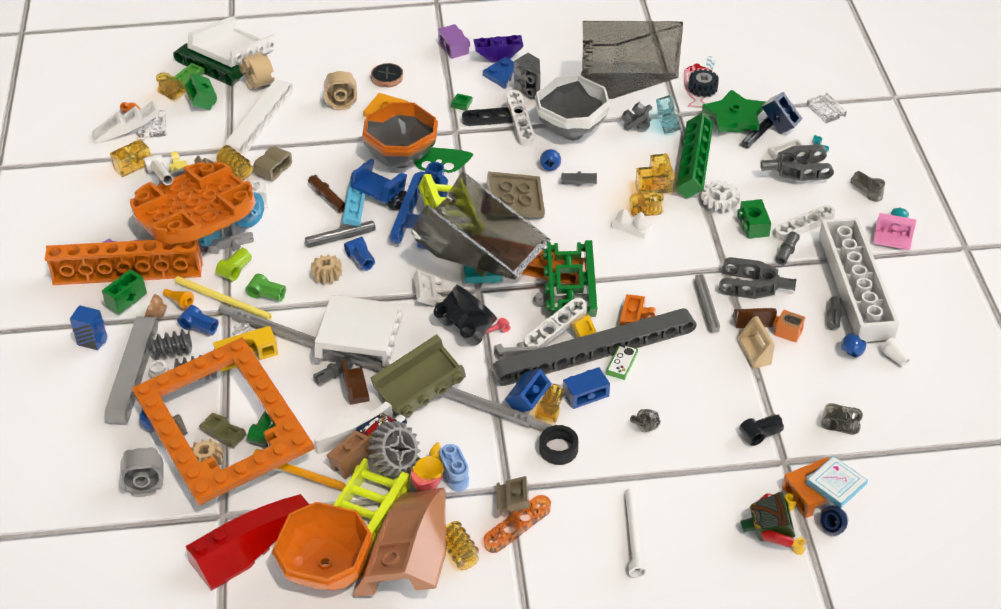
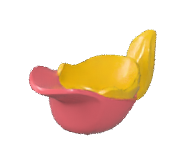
M436 442L430 449L429 456L419 459L411 469V482L418 491L436 489L444 476L443 464L440 461L441 445L439 442Z

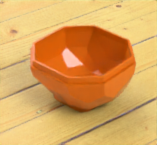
M314 502L289 513L273 547L272 554L287 580L316 589H343L348 587L363 573L372 546L373 535L356 510Z

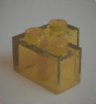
M668 153L650 155L649 167L636 168L635 185L638 196L673 192L675 175Z

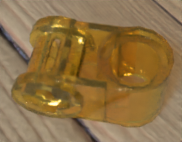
M165 72L156 75V81L159 85L157 88L158 93L168 97L170 100L174 101L187 92L184 87L185 83L182 80Z
M660 192L632 194L629 197L631 214L634 217L640 212H643L645 216L662 214L663 194Z

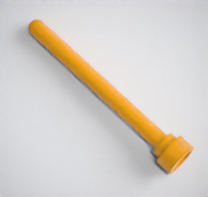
M256 449L253 454H255V453H257V452H259V451H261V450H260V449ZM288 463L277 467L279 470L343 491L346 486L344 482Z

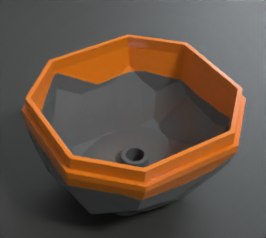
M391 102L366 116L362 138L366 147L377 160L390 168H405L420 160L434 146L437 137L438 121L436 117L415 102Z

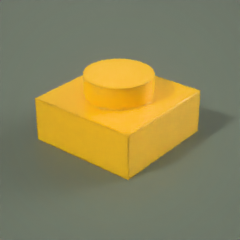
M584 315L571 323L577 338L597 332L590 315Z

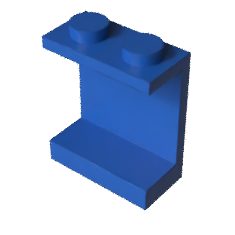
M371 158L352 172L350 187L387 204L398 195L399 191L405 190L407 174L401 172L392 180L372 172L374 159Z

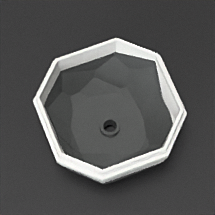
M580 75L555 77L535 95L539 120L554 133L574 141L597 127L605 119L610 109L605 87Z

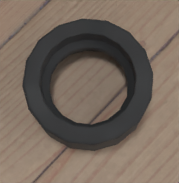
M553 425L542 431L539 437V453L545 461L554 465H564L576 458L579 440L578 435L573 429L564 425ZM554 439H563L568 441L571 447L563 451H556L550 449L547 443Z

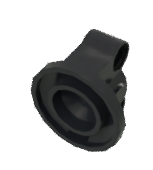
M457 284L443 302L435 306L433 311L435 317L444 326L454 324L459 328L460 335L471 346L481 343L483 335L497 320L495 314L488 307Z

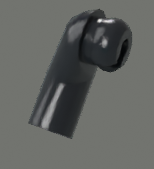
M399 191L398 197L388 202V207L391 210L400 209L406 191Z

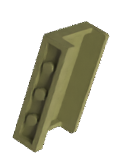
M436 334L370 377L373 387L382 399L392 405V412L397 417L401 414L407 418L418 408L426 406L436 396L444 394L448 388L462 382L466 377L464 367L455 361L443 346L441 338Z

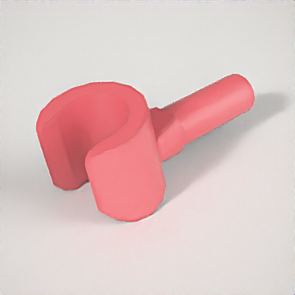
M500 318L486 333L501 329L504 333L508 332L511 329L510 323L507 319Z

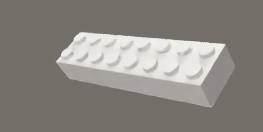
M859 218L822 220L819 238L854 334L866 342L883 341L890 338L896 339L900 323Z

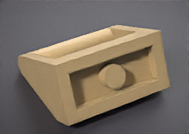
M755 316L738 336V343L753 369L771 365L775 347L758 316Z

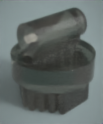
M641 409L638 411L637 416L632 415L630 417V422L636 424L642 432L656 430L661 420H659L658 412L652 409Z

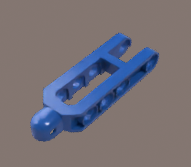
M431 162L427 165L425 172L420 171L413 175L391 231V243L401 244L406 229L409 227L421 230L417 247L422 249L428 248L434 233V227L429 214L427 213L426 216L413 214V211L420 196L418 185L424 174H431L435 184L448 185V179L444 176L443 164ZM438 191L440 197H447L448 192Z

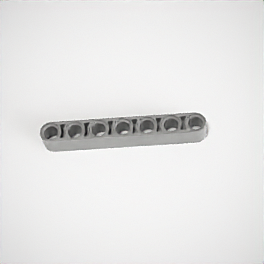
M137 316L135 318L105 408L104 418L107 423L127 424L129 422L136 400L131 388L141 384L152 350L149 335L155 340L158 331L157 317Z

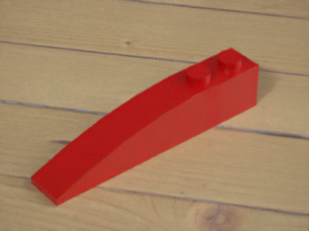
M299 494L247 512L186 545L185 548L189 562L209 589L213 591L250 569L255 564V560L260 555H265L270 550L269 547L277 541L289 513L310 504Z

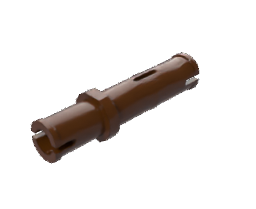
M317 175L310 176L308 183L316 189L317 194L322 195L339 213L344 212L345 202L329 188V185L323 182Z

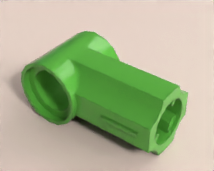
M259 273L254 275L245 288L246 293L252 298L257 299L260 296H264L277 301H282L287 291L285 285L271 282L266 276Z

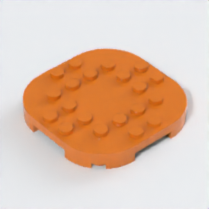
M199 162L183 167L184 174L173 178L171 185L166 186L164 183L155 186L150 181L134 192L135 198L130 199V206L136 222L156 240L165 243H185L211 235L213 232L241 220L255 206V196L251 183L249 181L243 182L232 173L229 165L221 162H214L213 164Z

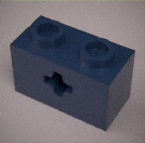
M784 92L771 97L761 107L780 134L795 128L803 119Z

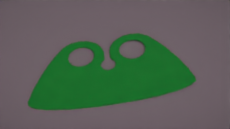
M432 147L414 164L418 169L425 171L426 168L422 167L423 162H436V160L440 159L443 166L446 163L454 164L453 169H444V172L452 173L463 167L474 154L463 150Z

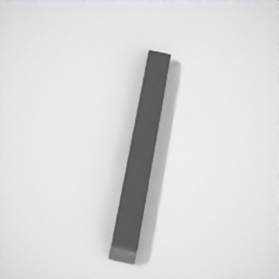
M686 308L500 359L493 363L492 371L499 385L507 386L517 383L525 372L540 368L546 375L612 356L619 345L625 348V345L627 347L640 348L689 334L695 330L697 323Z

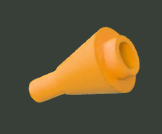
M164 289L163 291L164 296L171 298L183 310H186L194 302V295L190 291H171L169 289Z

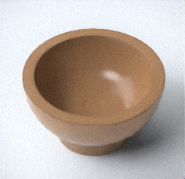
M153 295L144 317L163 318L167 305L163 304V300L159 295Z

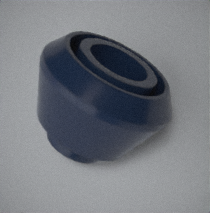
M835 505L827 506L822 510L820 524L826 533L839 535L846 530L849 517L845 510Z

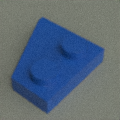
M504 57L484 69L483 76L506 89L508 81H511L514 74V61Z

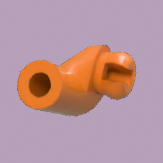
M122 102L120 104V109L124 113L135 106L138 109L141 108L133 102Z

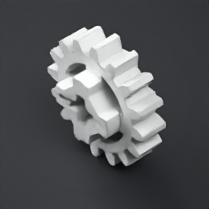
M717 180V183L711 181L710 185L705 184L701 200H704V205L708 204L709 209L714 207L715 211L721 209L722 212L725 209L731 211L732 207L736 208L737 204L740 203L741 192L738 191V186L733 187L734 183L727 184L726 180L724 182Z

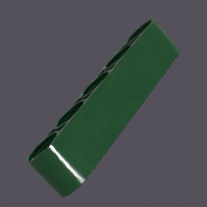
M185 43L173 52V56L178 63L184 66H188L191 63L204 68L205 75L230 86L244 75L240 72L238 65L230 67L187 48L188 43Z

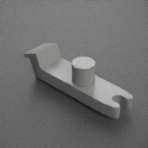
M253 232L213 239L212 245H210L211 254H219L220 250L231 247L233 250H238L241 248L240 245L254 242Z
M519 342L517 347L504 348L500 343L494 345V355H497L500 360L542 347H525V343Z

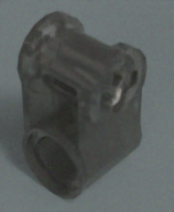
M828 403L823 410L821 426L827 430L854 435L861 430L860 421L863 418V413L855 407Z

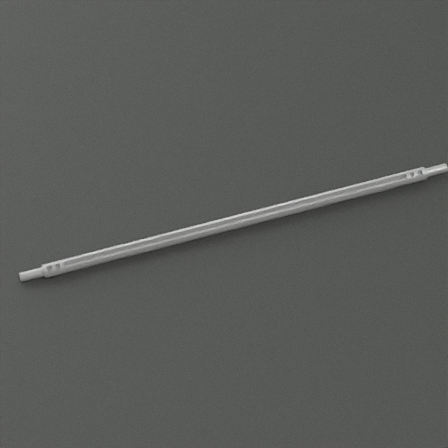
M220 305L218 308L219 312L232 316L234 320L257 328L270 326L274 334L315 349L316 337L242 311L241 309L235 310L224 305ZM325 350V353L342 359L349 357V360L353 363L377 372L390 365L386 363L384 367L382 366V361L363 354ZM454 387L448 388L442 394L445 397L529 428L532 426L544 431L547 427L552 426L551 424L534 419V416Z

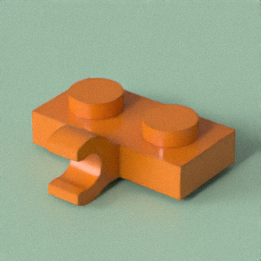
M626 294L620 326L639 321L641 318L646 319L656 316V308L644 307L645 296Z

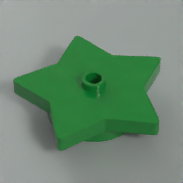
M730 90L722 100L703 104L702 111L715 119L719 133L724 131L734 133L747 130L759 131L757 116L763 111L761 107L766 101L745 99L734 90Z

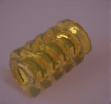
M225 145L219 150L216 158L217 162L229 165L232 173L241 180H245L251 175L253 166L250 165V160L230 145Z
M453 521L446 525V550L459 570H467L478 562L479 548L470 539V535L466 533V529L462 527L461 522Z

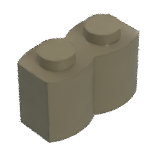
M276 146L269 148L263 156L254 161L255 175L270 181L277 179L282 171L287 170L293 162L292 154Z

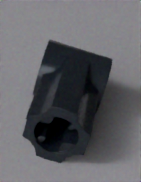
M773 414L757 421L754 418H749L741 423L739 430L751 446H756L763 442L765 437L783 431L784 425L780 415Z

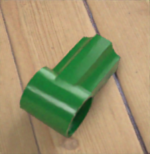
M264 411L257 424L250 426L247 440L269 447L264 437V431L273 428L275 425L266 411Z

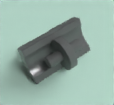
M639 101L632 108L635 114L629 109L624 111L621 116L622 120L626 123L624 129L628 131L636 126L638 129L647 130L650 127L651 121L649 111L653 107L650 104L645 107Z

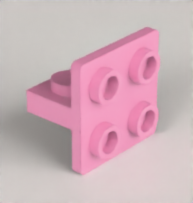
M879 213L873 243L910 250L916 219Z

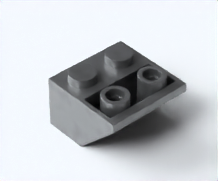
M528 52L514 61V88L534 100L536 93L540 90L541 73L539 58Z

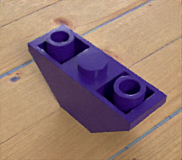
M521 35L473 39L475 51L491 63H496L504 57L511 59L524 47Z

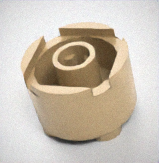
M264 52L244 57L242 64L239 65L240 72L246 78L248 89H257L271 84L275 80V77L271 75L274 72L272 64L267 55H262Z
M336 71L327 74L323 84L325 102L336 110L350 108L357 101V83L352 73Z

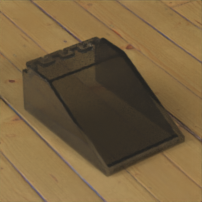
M582 21L583 43L585 44H583L581 76L605 87L608 99H614L678 78L683 21Z
M461 172L446 196L448 198H445L435 209L429 205L423 209L411 230L412 235L416 237L415 241L438 258L513 280L518 278L544 249L547 242L551 240L465 172Z

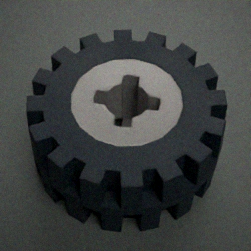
M694 70V73L692 72L689 76L688 89H690V92H693V95L697 94L698 97H710L711 94L714 95L718 90L719 76L715 72L712 73V70Z

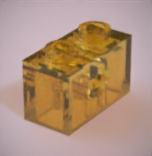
M139 139L111 152L110 156L114 170L123 178L144 168L143 158L149 157L151 154L149 147Z

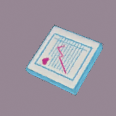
M832 456L806 480V484L840 508L849 502L868 483V479L835 456Z

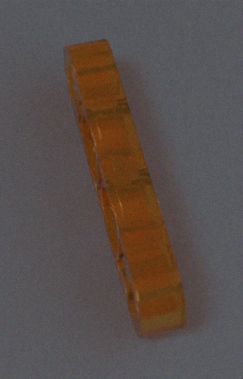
M545 495L535 496L529 501L530 508L515 511L484 535L485 550L490 553L501 551L546 517L551 511V500ZM527 514L531 516V519L523 521L520 519V516ZM508 526L514 527L516 529L512 533H507L504 531V529Z

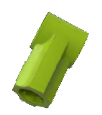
M246 248L238 249L228 260L222 259L218 262L215 269L216 274L232 282L236 281L241 273V269L252 260V255Z

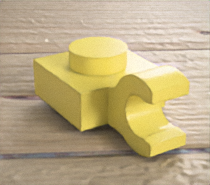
M177 151L170 153L173 163L169 164L171 172L174 169L180 170L181 167L183 169V167L188 165L186 160L180 161Z

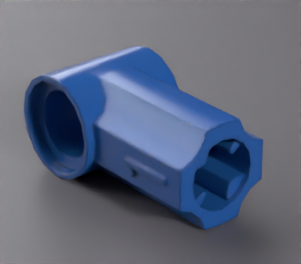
M363 237L344 243L347 256L353 258L360 269L368 271L375 264V259L368 251Z
M189 305L177 318L178 324L185 330L194 328L208 335H213L219 325L217 319L203 314L195 305Z

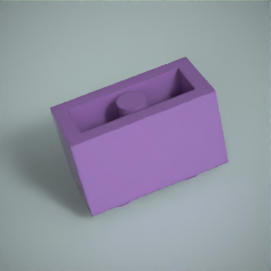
M456 24L438 29L439 43L451 59L469 54L470 41Z

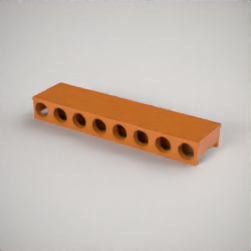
M198 239L185 243L138 240L47 245L44 258L48 263L52 276V285L113 282L130 269L142 276L144 280L175 279L177 276L196 278L201 277L203 266Z

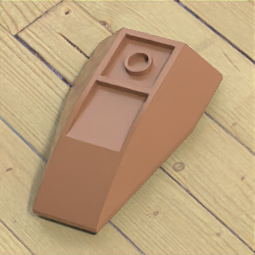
M444 488L405 492L397 499L388 512L371 546L363 573L359 576L353 592L355 597L375 595L380 581L409 579L415 590L437 588L446 556V499Z

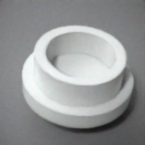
M161 360L153 361L148 369L149 375L152 378L169 371L168 365Z

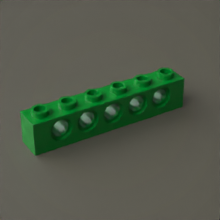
M703 112L686 123L676 184L677 191L686 199L703 191L705 185L713 122Z

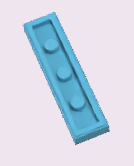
M350 179L342 223L360 227L365 193L350 187Z

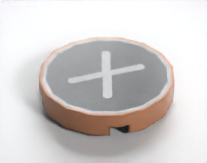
M392 63L377 65L371 71V80L380 87L382 85L387 87L396 86L403 80V69Z

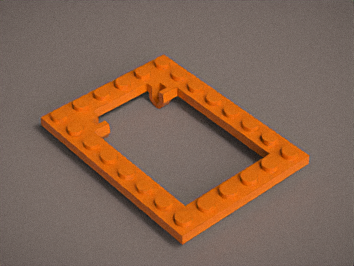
M243 337L131 388L198 506L315 449L314 443ZM234 363L275 427L264 431L268 448L221 470L220 466H217L214 456L199 463L161 397Z

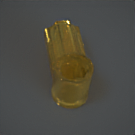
M552 384L547 389L542 401H539L537 404L536 419L553 423L557 422L560 404L564 396V389L560 385Z

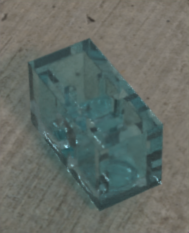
M673 95L656 99L658 117L664 134L680 130L679 114Z

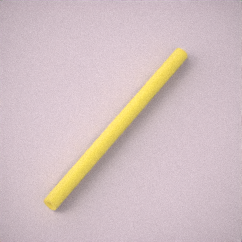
M180 276L175 278V283L264 319L271 320L272 318L271 313Z

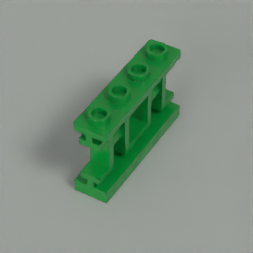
M585 240L584 244L577 242L576 251H559L558 243L551 245V242H547L546 248L543 249V260H547V265H544V277H548V282L545 283V294H549V300H546V311H550V316H552L571 300L575 299L574 293H583L584 286H586L588 304L586 314L590 315V317H596L598 307L592 240ZM582 252H584L585 272H583L582 264H572V259H581ZM552 253H554V260L565 261V265H556L555 272L552 269ZM560 273H578L579 285H561ZM554 286H556L557 294H567V299H558L557 307H555Z

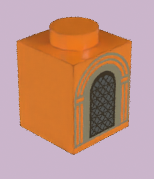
M783 309L781 315L776 316L773 327H776L775 336L797 343L803 332L806 317Z

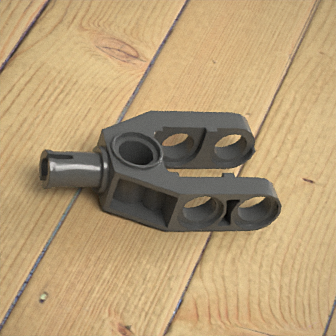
M819 144L792 146L778 152L777 158L774 160L760 161L761 171L776 170L780 177L797 181L825 180L831 178L834 174L831 164L819 163L827 157L825 147ZM822 151L820 155H814L816 152ZM805 152L803 156H797L799 153ZM812 162H815V164H801V163H812ZM823 169H829L827 172L821 173ZM806 170H812L810 173L804 174Z
M728 257L723 262V272L729 276H736V279L723 278L720 280L719 291L724 295L757 299L775 295L778 288L795 291L797 279L780 277L778 269L762 261ZM732 264L736 268L731 269L728 268L727 265ZM746 267H752V268H754L755 270H754V271H748V270H746L745 268H746ZM737 277H744V278H751V279H758V280L749 281V280H742V279L737 278ZM723 284H730L732 287L726 288ZM748 286L751 290H744L742 287Z

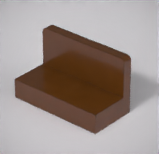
M776 308L734 309L733 312L736 328H745L755 316L759 317L764 327H773L777 315Z
M342 360L343 378L350 405L370 401L362 367L347 370L346 361Z

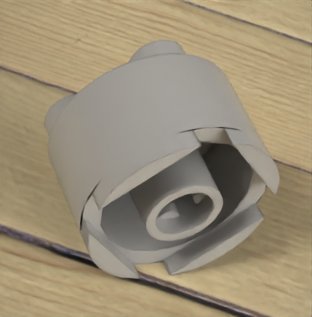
M149 447L126 450L120 461L119 482L121 488L125 492L126 490L132 492V495L137 497L150 496L156 493V489L161 488L164 481V462L157 449Z

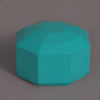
M901 207L893 208L890 214L909 218L908 211Z

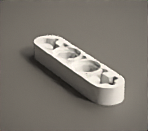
M511 90L507 93V104L519 142L524 146H530L534 142V131L522 94L518 90ZM521 109L523 112L515 113L514 110ZM525 122L527 123V125L522 127L519 126L518 123ZM525 132H527L526 134L529 139H526V137H524Z
M822 205L784 221L776 226L775 237L780 241H786L788 234L792 231L801 235L820 227L822 220L834 219L836 210L831 205ZM809 218H814V219H816L817 221H810V220H808V219H809ZM799 224L802 227H795L794 225Z
M575 298L526 335L525 346L543 348L568 329L571 323L586 314L587 304L585 300ZM576 305H577L578 307L582 306V309L580 310V309L577 308V309L575 310V306H576ZM565 315L569 320L561 323L558 321V318ZM546 327H552L554 332L545 334L543 330ZM530 340H533V341H536V340H537V344H536V345H535L534 343L530 344Z

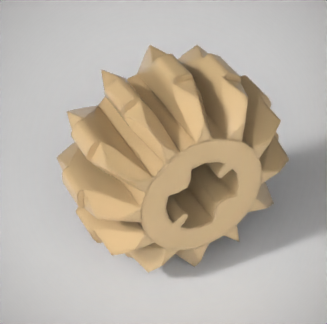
M329 254L327 256L320 255V258H314V262L311 263V275L313 279H316L317 283L323 282L325 285L327 282L333 284L334 280L339 281V277L342 276V263L340 259L336 258V255L331 257Z
M210 438L207 441L201 439L200 443H193L191 449L199 463L214 456L217 466L222 464L224 453L218 441L213 442Z

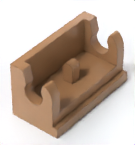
M355 430L326 456L333 471L336 472L339 469L342 478L347 479L353 474L355 467L360 465L364 458L369 460L368 456L371 454V450L367 448L371 446V443L368 441L370 437Z

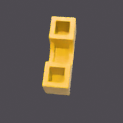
M270 326L213 342L215 350L243 337L252 352L258 355L259 360L279 355L277 342ZM233 363L221 369V371L236 368V365Z

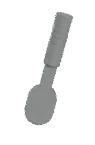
M536 293L533 297V304L537 307H546V300H549V294ZM574 294L575 298H582L587 301V294ZM567 295L554 296V300L558 302V299H567Z

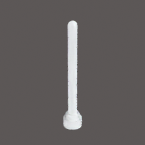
M627 489L625 496L632 560L628 565L629 574L631 577L641 578L647 574V567L640 553L634 491Z

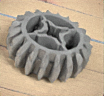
M399 421L385 422L376 427L377 430L372 432L373 437L368 440L371 446L367 448L371 450V454L368 457L373 458L374 461L371 465L377 466L376 472H382L383 476H389L390 478L399 477L401 472L410 474L416 461L421 459L417 454L422 451L417 446L420 443L415 439L417 434H412L413 428L407 427L406 423H400Z

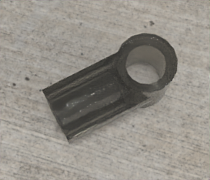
M859 170L854 173L850 181L851 184L866 192L867 198L871 201L879 202L883 199L885 181L883 179H872Z

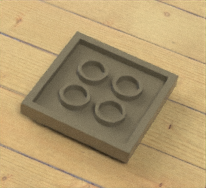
M488 171L487 183L491 214L544 218L545 209L540 176Z

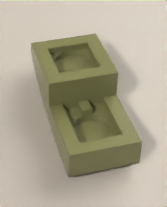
M211 413L199 425L200 429L206 434L231 448H234L247 435L243 428L229 424L226 417Z

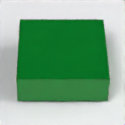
M457 93L451 102V108L467 111L473 102V97Z

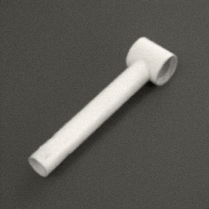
M160 153L143 158L147 173L155 172L166 186L173 183V177L165 169Z

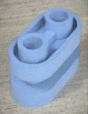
M446 444L440 449V460L444 468V478L451 490L456 492L464 491L469 486V466L457 445Z

